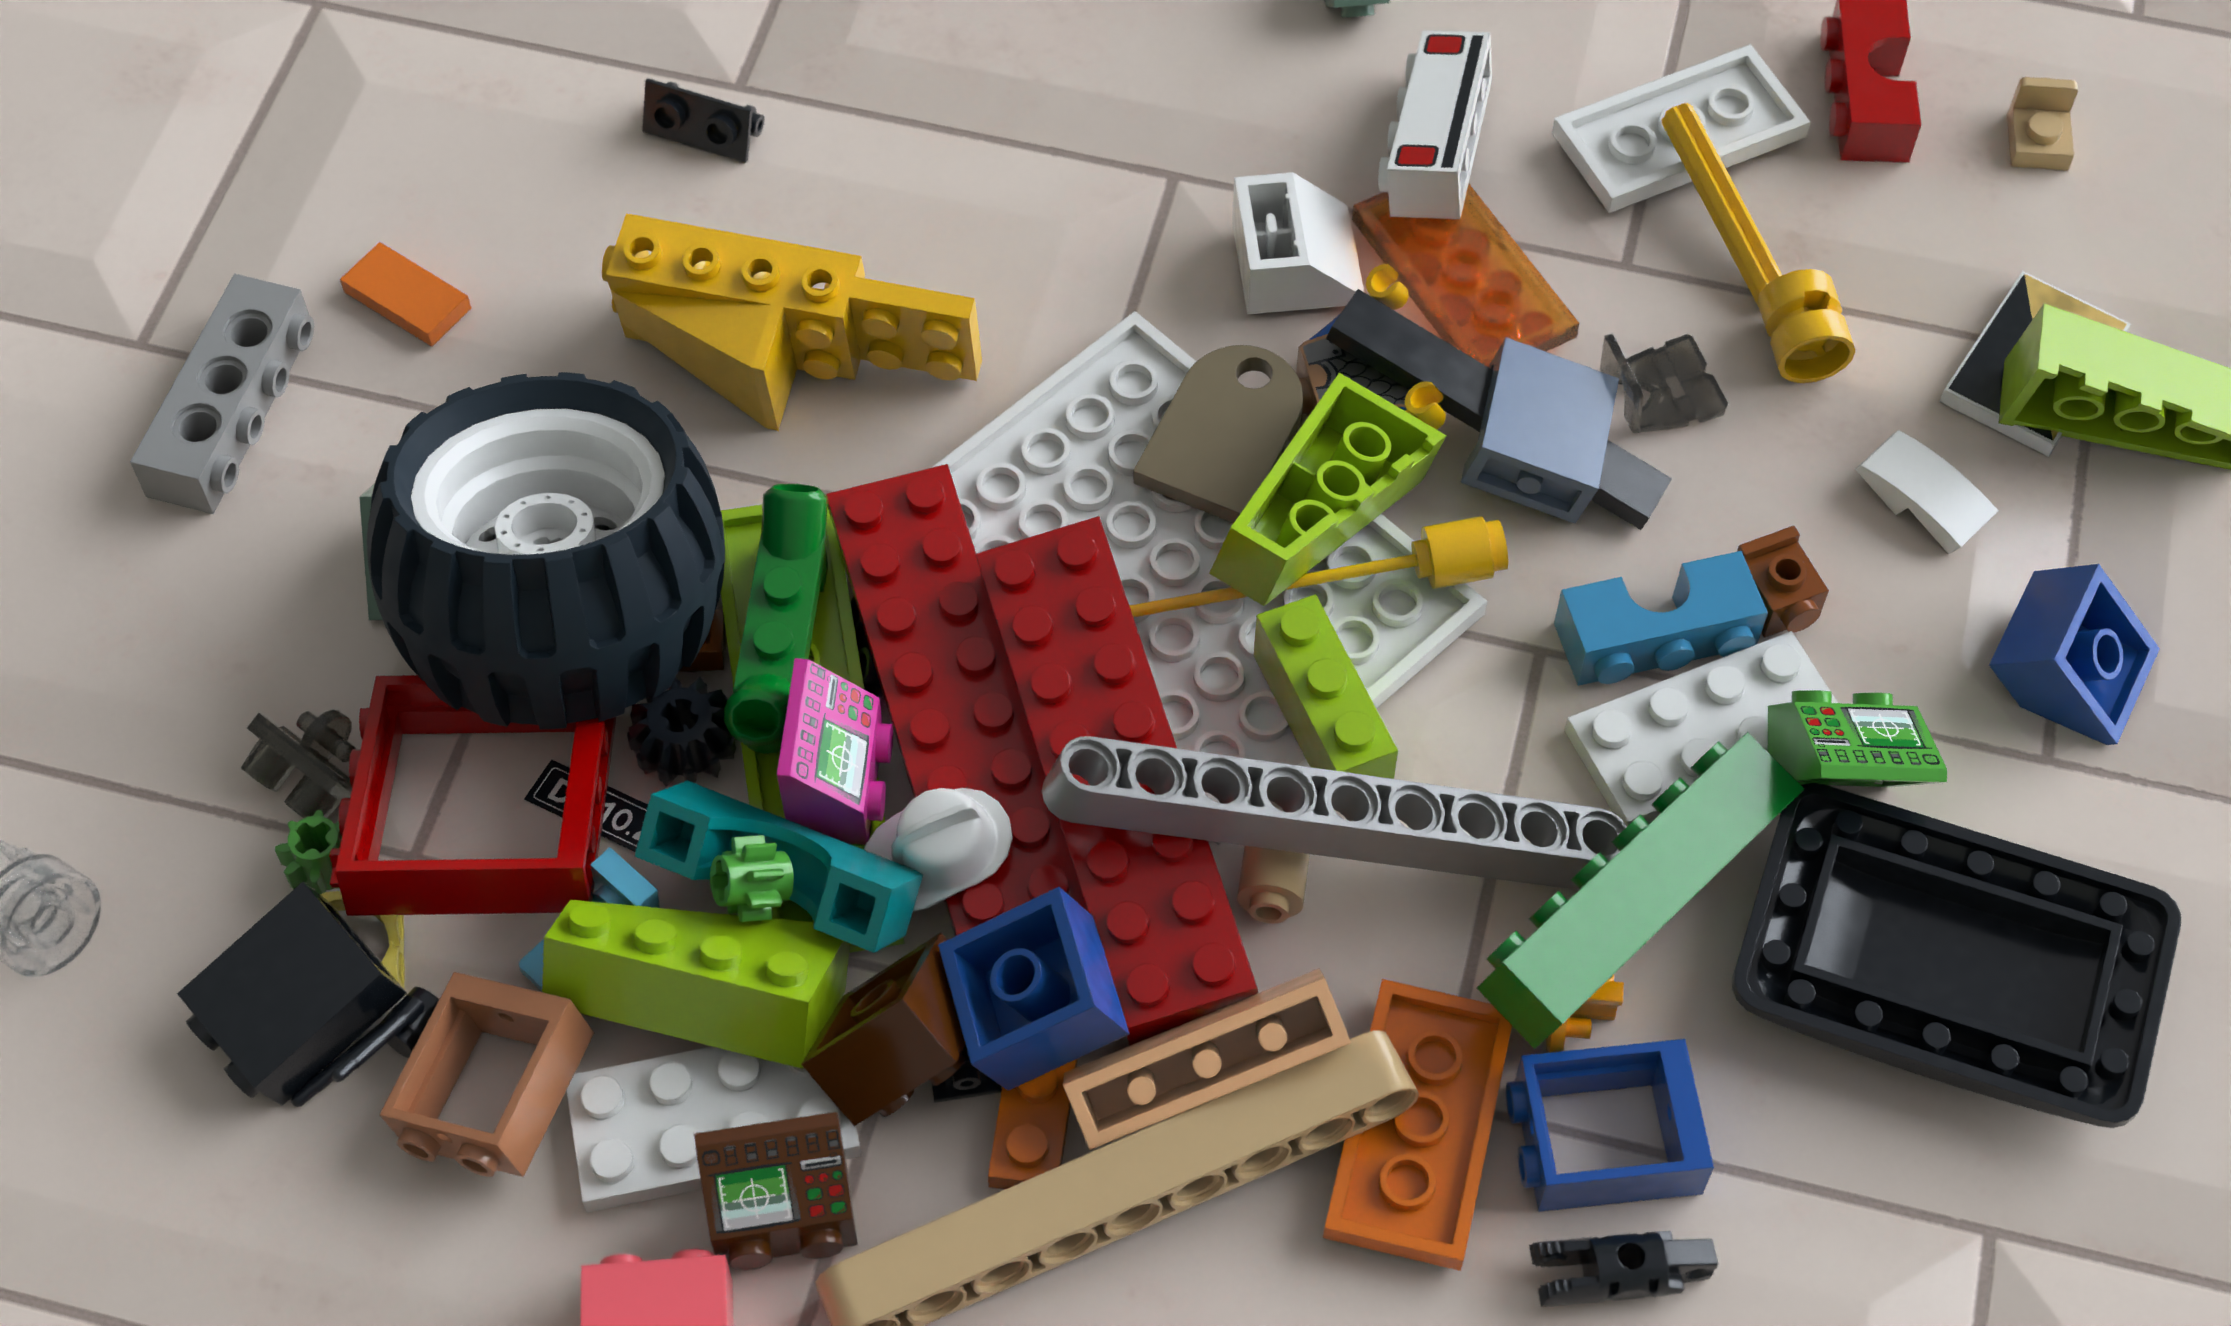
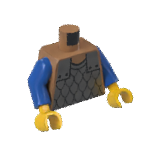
M1388 264L1376 266L1369 272L1366 278V288L1370 293L1369 296L1393 310H1397L1407 303L1408 289L1401 282H1395L1399 274ZM1339 315L1312 338L1303 342L1298 347L1296 374L1303 391L1302 414H1306L1307 418L1338 373H1341L1431 427L1439 429L1443 426L1446 413L1437 403L1443 400L1444 395L1433 383L1428 381L1419 382L1409 390L1326 340L1332 325Z

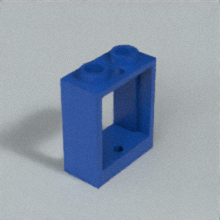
M1685 1039L1522 1055L1515 1081L1506 1083V1104L1509 1119L1512 1124L1521 1123L1526 1145L1519 1146L1518 1148L1520 1178L1525 1189L1534 1188L1538 1212L1702 1195L1704 1193L1714 1165ZM1642 1086L1652 1087L1667 1163L1557 1174L1542 1097Z

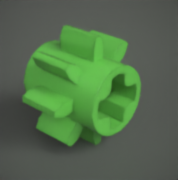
M316 810L314 816L303 818L298 822L289 821L287 823L290 829L288 843L275 846V852L281 865L287 866L284 874L290 887L295 889L302 882H306L318 894L333 889L330 886L333 867L329 854L332 848H340L342 836L339 830V821L334 824L330 819L324 817L322 810Z
M764 835L732 837V851H723L722 855H717L711 864L710 886L713 898L717 905L721 907L727 906L728 914L738 913L740 922L772 920V907L781 906L782 902L788 901L793 891L794 874L791 860L786 852L776 851L777 845L775 843H765Z

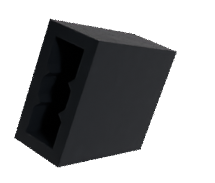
M302 882L177 994L193 1013L186 1020L191 1031L211 1050L215 1051L220 1046L231 1060L224 1070L236 1086L250 1098H253L260 1092L283 1106L295 1093L303 1088L404 997L407 992L333 905L306 883Z

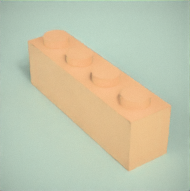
M1320 968L1064 1072L1063 1087L1089 1150H1092L1351 1044V1040L1326 979Z

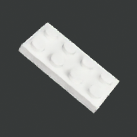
M1750 44L1554 118L1552 134L1608 213L1692 182L1662 125V118L1665 116V112L1673 106H1678L1682 103H1689L1693 106L1725 168L1806 138L1811 122Z
M1790 631L1568 717L1564 731L1611 811L1620 817L1626 826L1640 814L1651 823L1660 815L1651 804L1679 777L1689 786L1693 784L1699 777L1690 768L1718 741L1729 750L1740 738L1749 732L1768 752V706L1791 702L1792 691H1830L1794 633ZM1832 694V703H1838Z
M712 1046L576 1073L567 1088L582 1201L586 1213L701 1190L702 1185L695 1147V1133L838 1112L846 1160L862 1157L856 1126L848 1120L804 1068L800 1069Z

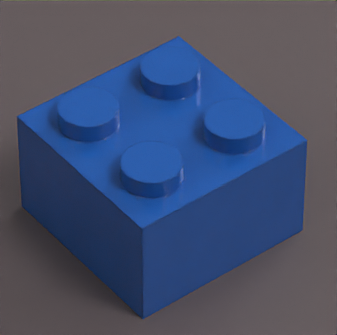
M1060 887L938 944L971 1065L1008 1091L1130 1034L1094 917Z

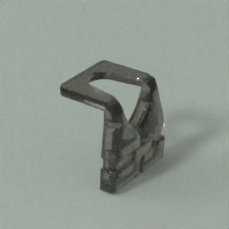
M1613 334L1604 336L1600 371L1619 378L1618 384L1623 385L1624 418L1633 433L1688 426L1691 420L1698 419L1702 423L1725 414L1728 402L1714 375L1705 372L1707 362L1693 336L1686 334L1666 341L1663 347L1655 350L1651 347L1628 358H1625ZM1642 389L1651 393L1648 401L1644 406V396Z

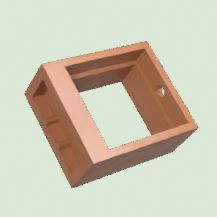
M454 972L379 1115L399 1137L396 1142L403 1151L418 1159L434 1161L437 1155L455 1159L467 1170L482 1176L492 1177L497 1170L524 1177L594 1035V1031L571 999ZM482 1032L537 1045L493 1134L438 1120Z

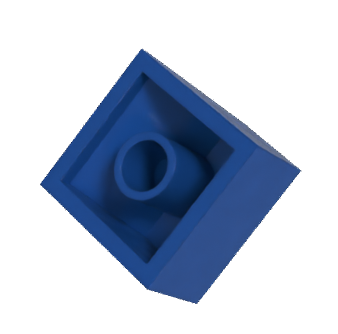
M2100 564L2034 571L1989 666L2021 708L2105 745L2118 744L2160 648Z

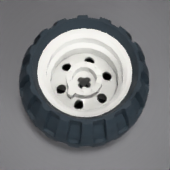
M559 372L558 376L527 377V374L502 377L501 382L474 390L468 387L447 396L445 403L429 413L421 412L405 426L399 443L389 446L378 472L368 520L367 557L374 597L391 639L409 667L427 684L439 699L456 710L463 707L477 713L484 722L506 727L510 723L538 725L541 730L567 728V723L595 718L599 722L624 714L625 708L647 697L653 700L671 687L676 674L681 668L692 665L708 636L723 584L725 540L722 514L716 490L706 464L674 415L659 401L651 403L640 396L636 388L615 380L611 383L586 379L584 374Z

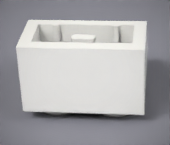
M1293 172L1234 177L1232 225L1247 315L1346 306L1358 289L1364 292L1348 205Z

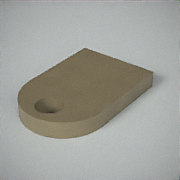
M1250 345L1227 346L1204 355L1193 364L1185 375L1133 470L1134 484L1234 523L1292 441L1300 426L1303 409V391L1294 369L1277 354L1267 349ZM1259 371L1266 374L1270 378V382L1261 388L1253 389L1243 386L1237 379L1246 372Z

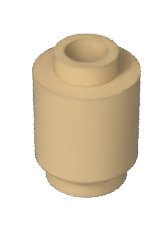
M1244 846L1237 901L1240 906L1248 911L1251 917L1264 923H1280L1287 920L1288 917L1301 912L1304 905L1310 854Z

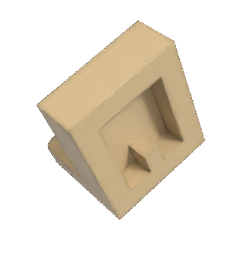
M2022 77L2019 80L2007 113L2011 167L2069 170L2074 158L2070 111L2078 93L2075 80L2046 77Z

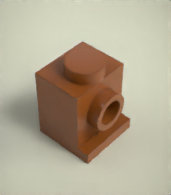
M1795 525L1738 546L1737 551H1742L1768 612L1761 632L1764 638L1784 630L1792 631L1793 633L1812 625L1820 617L1829 592L1798 542L1800 533Z

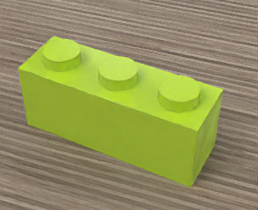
M1314 594L1257 614L1253 656L1309 766L1312 768L1394 779L1398 749L1317 595Z

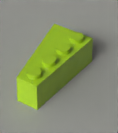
M2044 303L2004 361L1998 423L2009 426L2018 425L2062 432L2061 436L2231 470V368Z
M1338 373L1231 526L1209 574L1263 606L1267 605L1421 483L1447 435L1343 374Z
M570 900L544 936L542 993L571 999L581 1014L803 1069L802 1062L846 991L850 943L813 929L814 922L773 918L772 920L740 922L738 915Z

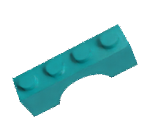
M688 780L651 794L634 857L691 880H709L713 859L717 855H722L723 851H732V837L764 835L765 843H775L777 845L776 851H784L789 856L794 874V885L790 900L800 905L811 915L814 921L813 929L873 953L906 936L923 878L922 873Z

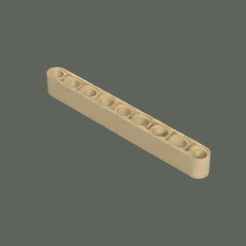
M1380 1030L1370 1031L1350 1039L1351 1044L1184 1111L840 1261L820 1274L816 1280L815 1287L831 1326H924L1389 1121L1409 1109L1418 1099L1419 1092L1387 1033Z

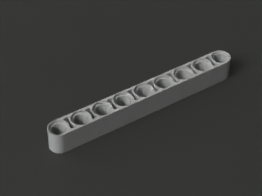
M1091 736L1078 737L1068 742L1046 776L1042 787L1043 800L1050 812L1059 819L1072 823L1575 890L1579 889L1571 879L1599 852L1609 862L1620 852L1612 841L1627 827L1620 817L1602 808ZM1072 774L1083 777L1090 786L1080 783ZM1139 783L1147 785L1155 794L1145 791ZM1205 792L1212 794L1220 803L1211 800ZM1271 802H1274L1277 805H1279L1283 811H1280L1277 808H1275L1271 804ZM1335 811L1340 812L1347 820L1340 817ZM1399 820H1401V821H1403L1405 824H1407V826H1408L1409 828H1407L1406 826H1404Z

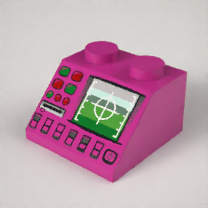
M795 658L777 770L785 819L848 844L866 845L869 841L871 821H882L884 816L886 785L885 781H877L879 763L891 762L893 724L883 723L879 697L809 659Z

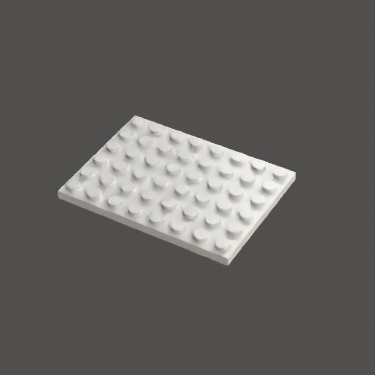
M1134 311L933 467L945 464L949 466L976 554L1100 516L1129 605L1231 587L1209 574L1233 523L1136 485L1133 481V470L1185 375L1197 361ZM1380 514L1307 573L1411 555V542L1414 540L1384 515ZM1411 567L1284 590L1265 606L1249 597L1134 617V621L1177 749L1309 767L1253 656L1257 614L1316 594L1377 708L1484 616L1487 600L1466 583L1432 589L1428 577L1418 579L1415 568ZM1205 792L1211 800L1220 803L1212 794Z

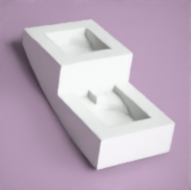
M1900 430L1893 433L1855 469L1895 515L1908 508L1948 554L1961 548L1999 511L1979 489L1950 463Z

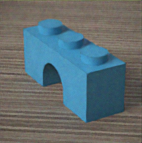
M1742 551L1682 563L1672 596L1677 609L1669 612H1652L1640 607L1630 597L1622 577L1562 589L1554 626L1577 685L1580 686L1598 681L1603 684L1617 683L1626 679L1631 674L1656 668L1665 671L1675 670L1693 660L1715 655L1725 657L1758 644L1768 612Z

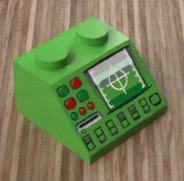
M1800 690L1791 692V702L1768 706V753L1800 785L1818 783L1828 786L1900 787L1947 782L1946 765L1918 706L1893 705V694L1854 693L1853 704L1832 703L1831 691Z

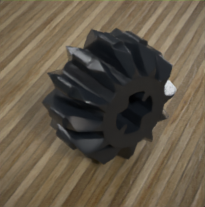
M675 677L669 690L653 700L647 697V703L632 705L630 713L632 726L628 728L629 732H627L629 747L631 750H634L638 766L645 774L657 771L659 780L666 787L678 775L684 776L685 781L688 780L693 783L697 781V773L702 771L718 778L719 771L721 770L719 760L734 759L736 751L735 740L724 723V708L728 698L723 694L722 689L708 692L707 684L704 683L701 677L688 688L682 687V683Z

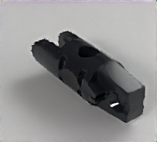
M1671 1231L1610 1235L1602 1238L1588 1237L1544 1241L1529 1245L1532 1264H1535L1536 1267L1550 1268L1555 1266L1582 1265L1584 1277L1570 1278L1568 1280L1559 1279L1541 1285V1288H1538L1541 1307L1681 1294L1684 1291L1683 1283L1708 1280L1718 1266L1713 1239L1673 1240Z

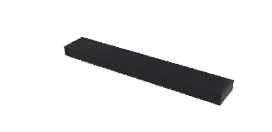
M1358 289L1332 325L1326 340L1409 390L1419 382L1428 381L1433 383L1444 395L1443 400L1437 404L1448 414L1480 432L1493 370ZM1608 440L1599 489L1592 498V501L1642 530L1672 478Z

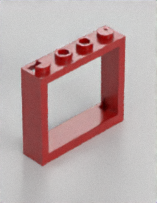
M418 675L376 676L369 708H360L359 730L362 739L361 749H353L350 754L349 778L352 787L351 797L342 798L339 806L341 845L340 848H332L329 854L333 867L330 886L333 889L340 888L347 916L561 913L570 900L592 902L595 884L590 864L599 855L616 717L601 722L595 718L567 723V728L540 730L538 725L510 723L506 727L484 722L477 713L461 707L458 710L452 708L439 699ZM575 732L557 858L378 860L403 734Z

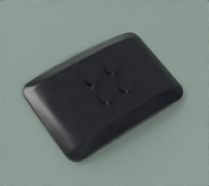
M1808 783L1801 785L1804 790L1780 813L1733 973L1732 990L1736 1000L1742 1007L1761 1018L1833 1046L1998 1100L2107 1128L2124 1126L2134 1119L2145 1097L2181 928V912L2177 903L2165 891L2152 885L1825 784Z

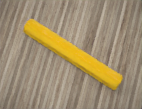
M1689 103L1673 106L1665 112V116L1662 118V125L1757 303L1759 294L1765 286L1782 274L1693 106Z

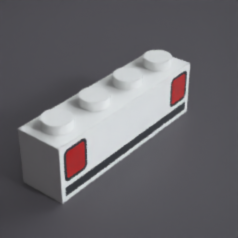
M1422 31L1417 53L1408 54L1406 61L1407 87H1400L1397 97L1398 122L1391 121L1389 125L1388 154L1390 157H1381L1379 164V191L1389 195L1390 217L1461 218L1492 83L1490 32Z

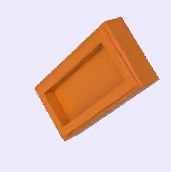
M381 242L373 247L340 279L344 293L431 347L471 309L468 295Z

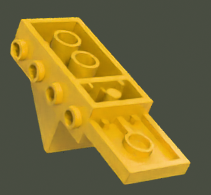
M627 213L616 245H609L604 253L602 279L609 284L612 294V310L614 313H618L625 338L649 342L767 429L779 431L797 369L806 371L808 374L820 379L841 377L855 380L860 361L865 360L870 361L877 367L888 370L903 367L925 371L942 380L951 381L963 378L977 381L982 364V353L975 298L865 278L862 256ZM818 283H825L824 289L813 288V286Z

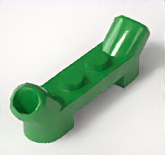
M776 484L763 494L761 537L734 688L724 708V723L730 735L752 751L763 754L778 753L781 750L795 658L809 659L819 592H824L828 570V558L825 548L828 497L820 488L815 486Z

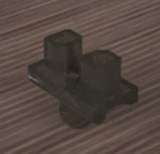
M333 709L324 712L319 717H316L310 711H306L301 714L296 723V726L305 732L301 739L285 726L278 727L267 717L258 713L247 729L256 735L259 740L250 751L241 769L266 788L277 792L296 767L305 775L284 802L302 818L314 816L316 810H322L324 817L328 818L340 805L342 798L351 797L352 787L349 776L329 761L335 756L342 762H348L351 751L356 749L355 746L347 741L352 730L351 720L339 710Z

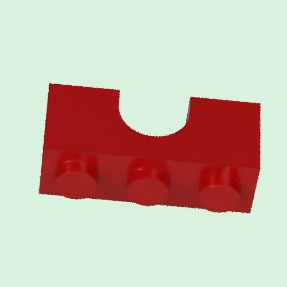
M1836 0L1832 17L1823 18L1820 45L1822 51H1829L1830 59H1828L1825 69V92L1834 94V102L1831 105L1829 115V134L1831 137H1838L1841 161L1909 163L1922 125L1916 81H1900L1883 77L1900 75L1908 50L1911 33L1907 0Z

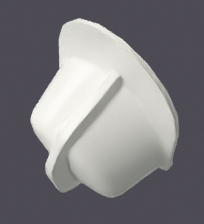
M938 788L925 791L915 797L903 811L893 815L876 828L865 845L864 850L923 874L913 912L930 908L995 874L1008 857L1013 836L1009 816L999 801L980 790Z

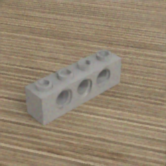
M239 274L233 275L130 461L146 497L214 514L224 493H229L234 488L239 475V465L249 446L256 444L260 439L268 410L275 397L278 398L285 392L289 381V371L300 351L308 348L313 337L314 321L308 313L300 289Z

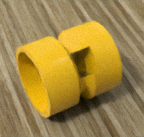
M1814 269L1795 270L1774 279L1760 292L1757 303L1768 336L1771 337V348L1783 378L1797 383L1817 382L1842 371L1853 360L1856 350L1845 317L1841 315L1842 308L1830 275L1824 271Z

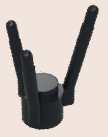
M415 986L377 1026L295 1093L291 1098L292 1104L300 1107L332 1081H343L386 1043L396 1052L409 1059L439 999L421 987Z

